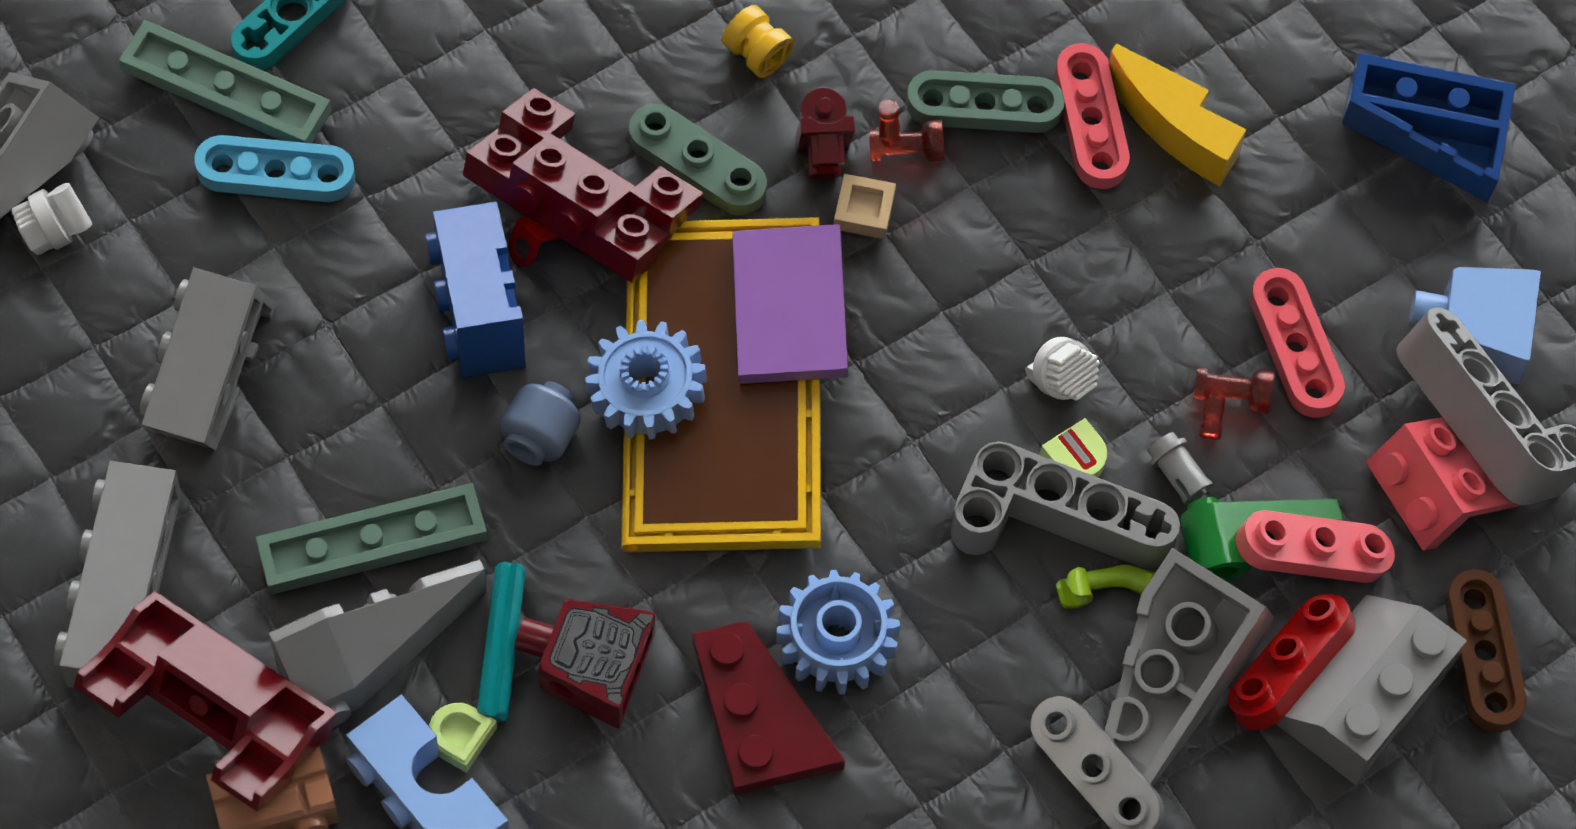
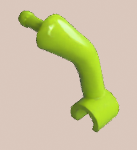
M1117 565L1086 571L1083 567H1077L1068 573L1066 579L1059 580L1056 583V588L1063 608H1078L1087 605L1093 600L1091 590L1110 587L1127 588L1141 595L1155 573L1132 565Z

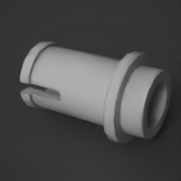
M1171 432L1150 446L1147 452L1152 459L1149 463L1153 468L1159 467L1182 498V502L1188 505L1207 493L1206 490L1211 489L1214 484L1205 476L1186 450L1188 445L1186 439L1178 438L1174 432Z

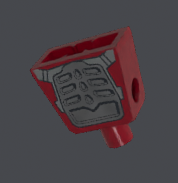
M565 600L554 626L525 617L516 637L515 650L542 658L538 673L539 687L543 691L620 729L655 636V613L647 610L581 600Z

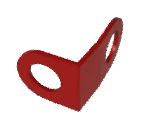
M528 216L517 219L508 243L510 256L517 265L521 267L529 266L534 262L543 242L560 237ZM519 238H524L529 245V254L526 258H521L516 251V242Z

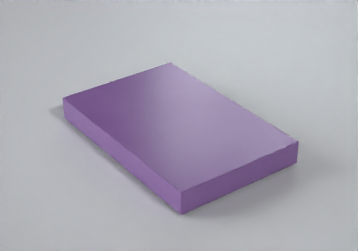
M840 224L732 231L739 384L849 377Z

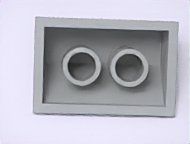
M1366 595L1352 611L1356 625L1351 638L1287 714L1276 723L1281 729L1355 785L1454 667L1467 642L1465 638L1422 606Z

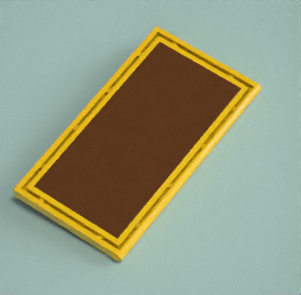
M819 217L685 221L666 243L652 267L633 283L627 280L626 331L628 334L636 333L638 320H644L647 331L655 332L656 327L661 321L666 322L670 337L683 330L687 334L688 347L698 345L702 359L700 364L705 365L707 382L701 384L705 393L704 403L693 402L695 417L692 421L687 419L681 420L676 425L677 432L672 434L665 430L656 433L655 439L649 440L647 434L635 433L632 438L626 437L624 429L621 549L623 551L670 552L821 548V379L739 384L732 231L818 226L820 225ZM654 377L642 378L639 380V384H642V382L649 384L648 381L651 380L654 382Z

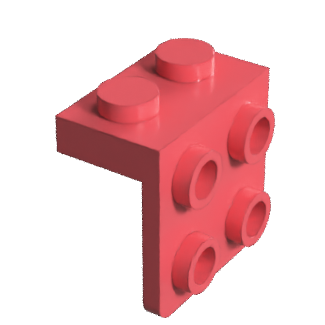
M1443 417L1404 424L1366 461V464L1422 551L1437 548L1469 517L1519 506V504L1507 499L1496 488Z

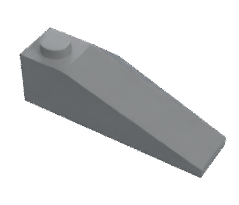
M9 72L0 86V218L69 164L74 156L80 155L90 144L93 137L92 128L99 119L98 116L53 83Z
M1171 548L1141 594L1136 612L1138 615L1130 646H1127L1123 660L1124 669L1116 699L1112 701L1104 731L1152 787L1243 668L1275 619L1266 606L1174 548ZM1097 757L1095 767L1103 771V760Z
M480 560L420 578L411 586L409 593L397 596L389 594L388 590L384 589L371 593L367 599L368 603L361 608L344 613L340 604L332 605L270 632L269 636L278 674L337 712L333 727L342 724L351 716V712L359 709L487 592L484 566Z

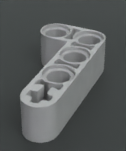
M1433 307L1428 310L1397 346V356L1402 365L1496 488L1507 499L1519 505H1531L1564 494L1576 481V427L1562 424L1545 429L1457 316L1440 307Z
M997 441L988 443L977 453L956 500L950 533L954 544L964 553L971 555L986 554L996 546L1008 518L1012 517L1138 567L1153 569L1159 568L1171 548L1175 547L1180 529V521L1173 508L1163 502L1010 443ZM990 470H999L1006 473L1009 478L1003 481H996L989 478L985 473ZM1045 489L1052 490L1060 496V499L1055 501L1044 500L1036 492ZM1095 509L1104 510L1110 514L1112 519L1099 521L1091 517L1088 512ZM976 515L985 518L990 524L979 528L968 524L965 519ZM1124 520L1130 522L1128 530L1122 528ZM1148 532L1156 533V538L1147 537Z

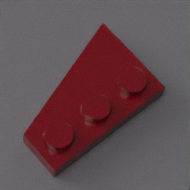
M747 621L692 633L693 647L734 795L845 768L844 758Z

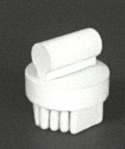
M70 183L62 184L50 193L42 189L28 196V201L12 208V215L20 234L29 249L36 255H40L52 248L58 250L72 243V235L84 232L93 224Z
M1056 337L1047 341L1039 349L1034 362L1025 368V372L1031 382L1037 385L1044 394L1061 400L1073 399L1077 401L1097 387V382L1095 381L1098 379L1096 373L1099 372L1097 366L1100 364V361L1081 342L1068 337Z

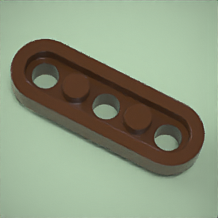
M1478 569L1466 570L1453 579L1445 597L1450 628L1467 640L1457 659L1466 709L1471 720L1481 729L1494 733L1505 732L1518 723L1527 703L1505 593L1501 583L1492 574ZM1464 599H1476L1481 604V608H1469L1465 604ZM1474 650H1487L1491 654L1492 660L1484 661L1479 659ZM1494 700L1502 706L1503 712L1495 713L1490 711L1485 701Z

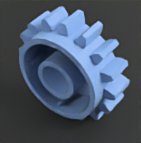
M638 320L636 333L628 334L622 326L617 327L618 340L612 343L609 340L601 339L598 344L602 357L589 356L588 366L592 375L585 377L588 394L593 395L590 397L593 411L595 414L604 413L606 426L609 429L617 425L623 427L626 437L632 438L635 433L647 434L650 440L655 439L656 433L665 430L672 434L677 432L676 425L681 420L687 419L692 421L695 417L693 402L704 403L705 400L704 388L701 384L707 382L705 365L700 364L702 359L698 345L688 347L687 334L683 330L670 337L667 323L663 321L656 327L655 332L647 331L644 320ZM654 377V382L651 380L648 381L649 384H645V382L639 384V380L642 378Z
M831 570L829 577L821 580L817 579L814 575L808 576L807 587L803 591L795 587L790 590L789 603L791 606L781 605L779 609L778 622L783 625L777 627L776 643L786 645L782 649L781 660L783 664L798 662L795 679L800 682L811 674L816 677V691L821 692L827 682L831 681L836 683L839 694H845L848 681L855 680L856 684L863 690L868 687L869 671L881 677L886 673L887 661L885 658H895L898 642L893 638L899 635L900 621L889 619L893 615L894 603L892 599L883 601L880 599L879 584L874 583L867 586L860 581L859 573L854 572L849 578L840 577L837 570ZM835 625H839L838 628L843 626L845 627L844 630H849L850 632L846 636L837 637L829 634L826 630L829 629V626L834 628Z

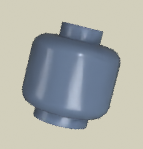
M551 381L545 382L544 385L531 383L522 386L502 416L499 425L500 432L505 439L503 442L505 449L515 458L529 465L538 466L542 462L559 460L581 422L580 413L572 403L573 395L562 385Z

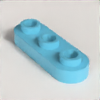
M218 135L202 142L197 148L194 157L198 179L206 188L216 192L334 202L346 197L352 191L356 179L351 156L344 149L332 145ZM221 165L232 167L225 173L215 171ZM273 170L285 172L278 178L268 176ZM326 175H334L337 177V179L332 182L321 181V178Z

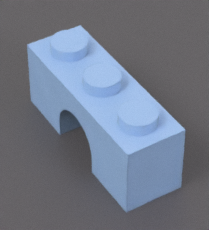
M402 694L346 735L350 751V757L346 759L348 766L364 786L367 787L373 782L385 796L381 804L391 820L400 829L406 825H409L411 829H509L507 818L473 778L455 791L447 794L427 792L416 783V778L420 771L439 757L436 734Z

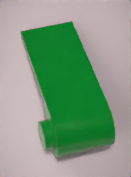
M1205 497L1188 504L1186 507L1187 511L1179 518L1188 558L1226 582L1240 578L1252 567L1238 552L1235 537L1238 528L1253 513L1267 510L1343 521L1337 499L1219 502L1215 497ZM1266 531L1267 535L1271 539L1275 540L1274 536L1270 532ZM1316 538L1322 546H1325L1319 538Z

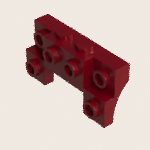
M531 89L502 111L498 129L467 152L462 176L633 283L652 267L672 235L690 215L700 208L703 192L661 166L637 186L631 184L562 141L561 138L573 128L575 113L537 89Z
M156 591L132 609L111 640L92 660L77 671L73 686L118 718L148 695L227 748L230 752L214 765L211 781L256 812L292 781L296 765L330 737L337 712Z

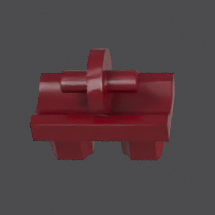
M821 87L812 90L805 96L801 104V117L795 137L796 153H807L809 179L840 178L841 167H844L845 164L844 151H849L855 132L854 115L846 116L847 107L845 100L840 93L831 88Z

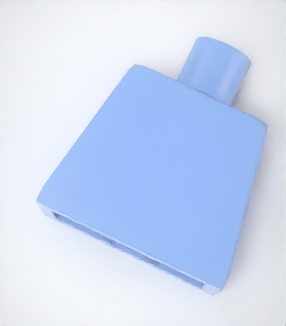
M1474 267L1455 268L1451 273L1444 295L1415 290L1409 321L1418 323L1428 310L1433 307H1440L1450 311L1465 325L1507 381L1519 384L1531 356L1541 271Z

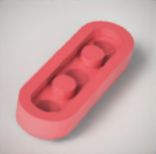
M1085 43L1073 44L1065 48L1058 57L1055 81L1061 88L1064 96L1063 116L1075 170L1081 181L1092 188H1113L1125 178L1130 154L1109 63L1105 54L1097 47ZM1083 73L1088 76V79L1079 80L1073 74ZM1091 117L1099 123L1090 125L1085 123L1083 119ZM1102 162L1108 165L1109 169H1098L1093 164Z
M1268 269L1262 272L1254 282L1250 295L1252 311L1291 405L1299 413L1308 417L1321 418L1328 416L1338 408L1345 390V382L1302 279L1288 269ZM1278 297L1285 304L1282 306L1273 305L1269 302L1268 298ZM1292 342L1298 343L1304 350L1301 352L1292 351L1288 348L1287 344ZM1317 389L1322 393L1323 397L1313 398L1307 394L1306 390Z
M1262 510L1253 513L1238 528L1235 537L1236 547L1242 558L1251 566L1267 571L1370 583L1379 579L1392 566L1395 559L1393 544L1381 529L1370 524ZM1266 531L1270 532L1274 536L1275 540L1271 539L1267 535ZM1316 538H1319L1325 546H1322Z

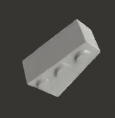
M193 267L190 279L182 280L175 296L174 309L179 312L172 332L166 331L159 344L157 362L161 363L156 382L155 384H148L141 399L140 414L144 416L142 425L155 433L216 451L240 394V388L236 387L244 360L253 362L259 348L257 343L251 342L260 316L271 319L277 304L256 285Z

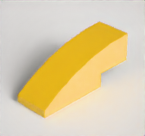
M1116 43L1111 51L1109 67L1115 93L1121 104L1138 125L1166 152L1193 172L1220 187L1240 154L1246 129L1205 109L1208 89Z

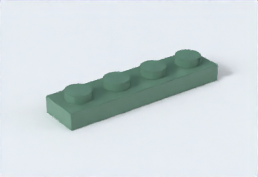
M147 20L142 22L118 60L122 72L281 141L312 143L332 111L331 101L325 97Z
M469 483L256 536L255 538L269 594L273 595L487 541V531L474 485Z

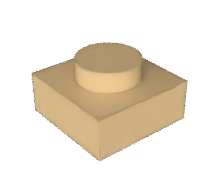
M844 174L834 224H840V231L886 239L896 183Z

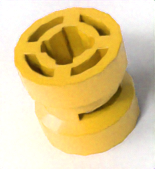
M751 5L739 12L730 21L723 32L721 43L734 55L742 54L746 58V66L759 78H765L779 69L787 60L794 48L795 41L782 28L774 29L769 24V16L757 5Z

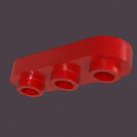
M1322 594L1306 601L1234 684L1229 692L1228 703L1240 726L1249 730H1263L1278 723L1351 638L1356 624L1349 605L1344 598L1335 594Z

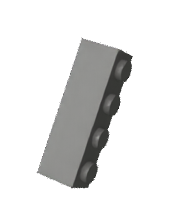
M110 461L105 480L98 479L96 481L92 497V511L97 513L93 530L86 529L84 531L80 544V562L85 563L81 580H73L68 592L67 612L72 614L68 633H59L54 651V664L60 666L67 687L74 688L77 671L92 660L111 640L132 609L154 591L159 592L182 495L176 470Z

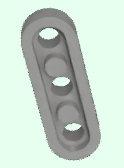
M1063 696L1051 697L1041 702L1031 718V732L1035 741L1110 829H1159L1164 818V804L1160 795L1084 707L1076 701ZM1063 714L1067 719V727L1062 733L1055 735L1050 730V722L1054 716ZM1100 757L1104 763L1103 771L1096 777H1090L1087 774L1086 765L1091 758ZM1137 799L1141 806L1140 814L1133 820H1127L1123 815V807L1127 801Z

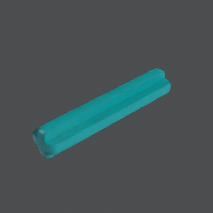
M500 562L495 567L477 706L479 714L497 720V723L505 722L508 718L516 656L515 641L519 631L525 583L524 566L509 562Z

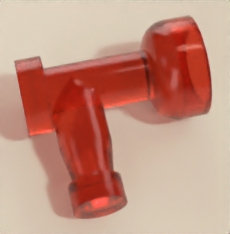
M885 99L879 103V129L868 130L870 161H880L881 155L923 152L925 159L930 162L945 161L942 119L926 121L922 125L921 131L900 132L898 118L900 115L899 103L893 99Z
M1197 366L1193 398L1204 400L1200 437L1208 440L1221 439V422L1225 412L1226 397L1248 400V406L1252 411L1268 414L1274 371L1257 370L1252 374L1251 379L1211 374L1208 373L1207 367Z

